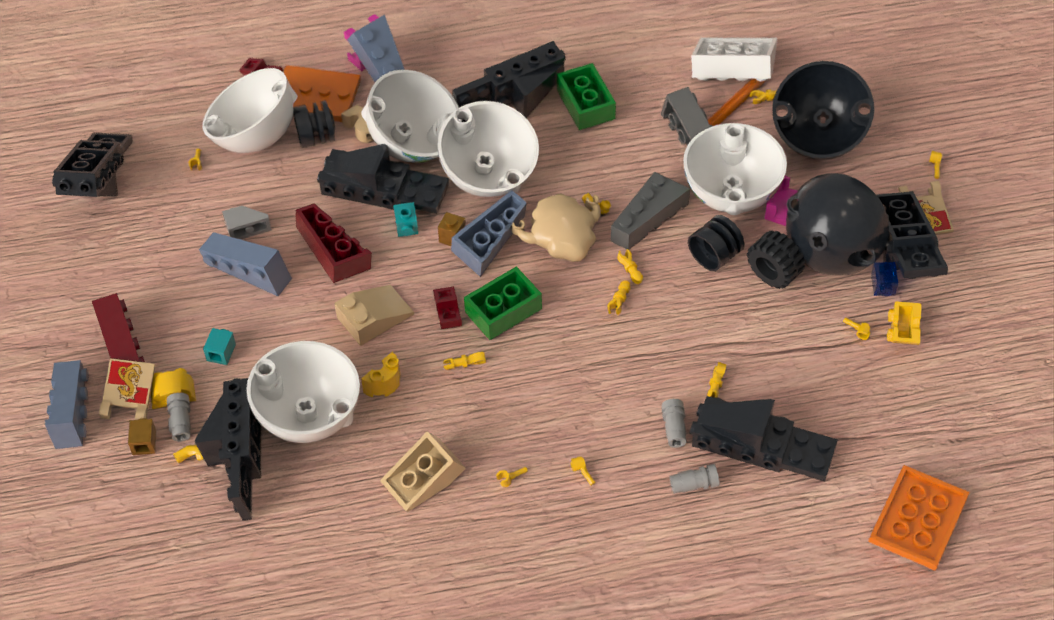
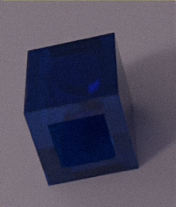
M874 262L871 272L874 296L896 295L899 282L895 262Z

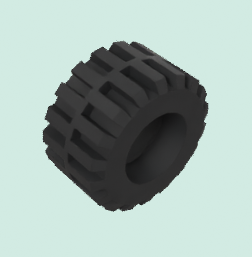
M778 231L766 232L748 249L747 257L752 270L764 283L777 289L786 288L805 269V259H803V253L799 252L800 248L798 245H795L794 241L788 238L787 235L781 234Z

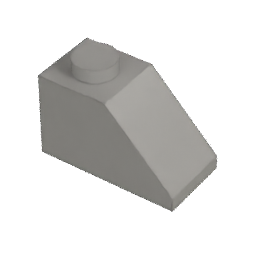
M245 206L222 211L230 237L242 240L271 231L268 214Z

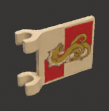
M930 182L931 188H928L929 195L920 196L917 199L935 234L953 232L954 229L942 198L940 182ZM907 186L898 188L899 192H909Z
M110 359L103 400L99 409L100 418L110 419L112 406L137 409L135 420L140 418L147 419L155 364Z

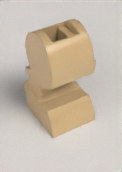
M356 105L341 113L343 126L346 128L355 127L356 138L359 141L370 143L374 140L368 130L366 121L361 115L363 107Z

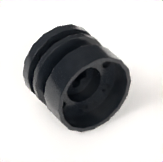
M326 100L321 101L322 110L320 111L316 102L313 103V112L310 113L306 105L293 107V116L301 148L315 146L314 136H319L322 144L325 143L324 134L328 135L330 142L335 141L334 118Z
M716 215L688 237V247L692 256L701 266L709 271L720 269L729 259H732L741 252L745 246L744 237L734 222L723 215Z

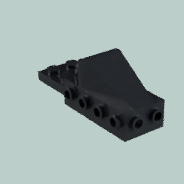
M551 41L484 69V77L453 89L452 96L459 108L479 101L498 102L507 106L512 103L515 109L527 119L557 84V73L565 71L564 62L566 56L563 50H559L555 42Z
M93 132L87 140H79L53 171L52 185L55 187L56 195L117 196L116 173L120 166L123 165V154L133 142L132 135Z
M380 144L349 152L332 149L330 155L325 158L323 170L318 173L317 182L320 184L322 195L394 210L393 205L414 202L416 210L437 214L448 188L449 178L410 170L409 164L390 161L388 145Z
M914 192L877 194L884 205L889 223V237L883 251L884 271L900 270L904 279L947 275L948 266L938 249V238Z
M236 378L230 381H223V394L197 435L195 444L208 466L225 464L230 481V487L227 488L228 500L233 502L235 512L239 513L242 520L245 521L252 520V479L261 478V424L254 416L247 399L248 378Z
M706 396L704 404H699L696 414L699 417L698 421H693L690 429V434L693 435L692 447L780 473L782 468L826 481L838 439L794 427V421L772 415L775 400L762 399L726 402L717 397Z

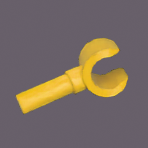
M199 148L196 149L195 157L191 158L188 162L191 171L194 165H197L199 171L202 170L199 159L201 149Z
M932 151L929 162L935 164V179H939L942 153Z
M846 317L844 318V323L858 330L856 333L858 338L862 340L868 339L870 335L868 323H861L860 325Z
M572 458L570 464L573 472L581 470L591 486L594 485L596 482L589 474L584 458Z
M526 467L511 473L501 470L496 474L497 480L506 478L500 484L502 487H508L512 479L528 472Z

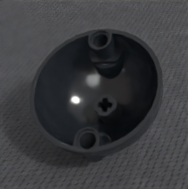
M833 61L811 62L792 71L780 84L773 100V121L782 140L796 153L812 159H833L852 151L865 138L874 118V100L866 81L852 68ZM865 107L868 108L870 112L866 115H863L859 112V110ZM782 109L788 112L783 117L777 115V112ZM821 117L826 118L825 123H821Z
M838 173L818 175L804 183L787 200V237L791 238L795 245H798L800 248L799 252L803 253L805 264L811 269L827 275L855 274L876 262L885 250L889 237V223L885 208L873 190L856 178Z

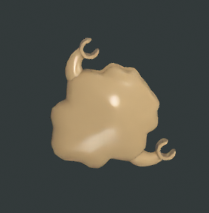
M562 193L549 196L538 201L537 207L532 213L531 224L533 226L531 232L524 231L525 223L523 220H520V227H516L513 222L511 231L524 242L536 244L547 249L553 258L580 262L595 244L596 237L592 228L601 215V209L598 204L599 198L597 195H594L593 202H591L587 197L586 207L579 205L575 198Z

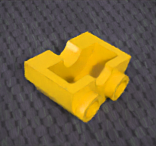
M895 301L893 309L888 310V322H891V329L888 328L887 341L911 345L920 344L921 303Z
M393 351L382 360L383 367L380 370L371 369L361 378L364 394L370 397L385 394L386 397L394 393L399 387L400 367L398 358Z
M178 368L174 371L156 372L153 374L150 391L152 409L167 407V397L174 393H185L189 396L190 402L196 401L194 380L191 375L187 374L186 369Z

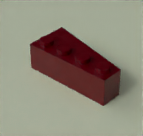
M315 203L295 210L296 228L333 283L371 269L372 252L367 248L361 247L360 242L356 238H351L346 234L345 229L332 222V218Z
M115 293L93 300L92 304L110 359L145 363L143 356L139 357L137 350H140L137 337L132 338L130 332L134 330L131 319H126L124 312L128 311L124 299L119 300L118 294Z

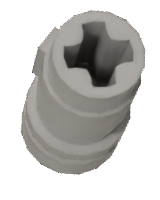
M174 393L167 397V410L170 415L168 419L169 431L172 433L173 440L182 442L191 437L190 416L188 414L190 412V401L187 394Z
M668 399L661 405L663 420L666 422V436L669 446L678 448L686 444L684 404L679 399Z
M715 464L707 465L706 468L701 466L698 470L693 471L691 469L669 476L673 494L693 491L698 488L705 490L709 486L711 488L720 486Z

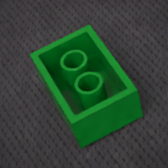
M593 63L557 73V92L578 130L616 119V102Z
M516 266L465 296V313L489 340H492L542 309V293Z

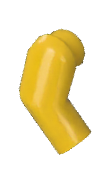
M590 193L583 195L582 201L586 203L587 197L589 201L593 202V197ZM608 200L598 202L601 214L608 213L611 203Z
M188 445L173 453L178 464L193 455L199 461L204 459L196 445Z

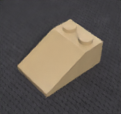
M391 285L352 292L334 303L338 320L360 346L414 315V311Z
M427 431L380 481L405 511L409 512L449 486L466 468L440 438Z

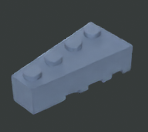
M385 14L357 30L347 39L374 82L389 72L405 70Z
M511 190L452 237L451 251L481 277L512 235V223L514 222L515 226L518 227L520 220L524 219L527 202Z
M215 232L211 234L199 249L203 261L207 265L273 295L279 296L292 280L277 249Z
M81 360L57 362L53 366L51 379L53 390H50L49 393L51 405L47 406L49 419L45 420V427L55 449L83 446V437L87 435L86 425L84 424V418H87V408L84 405V400L88 399L85 382L89 380L87 368L83 367Z

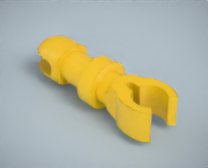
M768 89L766 92L754 90L749 97H758L753 99L752 104H760L765 100L772 101L777 90L772 91Z
M627 249L625 256L619 251L617 259L624 265L626 272L630 273L631 280L635 284L642 283L643 275L637 270L636 262L632 261L631 251Z
M627 280L621 281L618 286L619 290L615 292L613 300L608 303L609 314H611V310L614 308L616 309L617 316L621 313L622 303L626 300V293H629L631 289L630 282Z
M477 352L466 356V354L461 355L460 358L445 359L443 364L449 365H445L443 368L450 370L459 366L466 368L470 364L486 363L485 353Z
M718 362L717 366L714 367L713 378H710V389L707 392V396L718 398V390L723 384L722 378L726 370V364Z

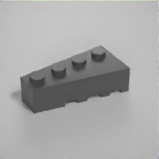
M689 87L666 95L661 116L663 119H669V127L672 131L676 130L678 132V140L681 144L688 145L697 134L713 127L709 125L705 111L700 109L696 95L691 93Z
M654 172L611 225V242L625 249H631L648 236L651 230L660 227L664 220L668 217L672 218L680 208H685L689 205L690 188Z

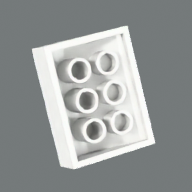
M700 38L692 54V78H698V80L717 78L720 81H725L729 78H736L739 81H745L748 78H754L757 81L771 79L777 38Z

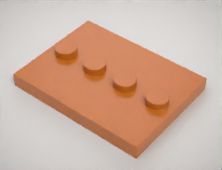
M285 65L283 71L292 89L298 95L293 103V107L306 105L310 113L313 112L312 105L316 102L320 111L322 110L321 101L326 100L328 107L332 111L334 121L342 122L341 113L352 108L361 82L359 74Z
M903 465L868 542L936 571L970 492Z

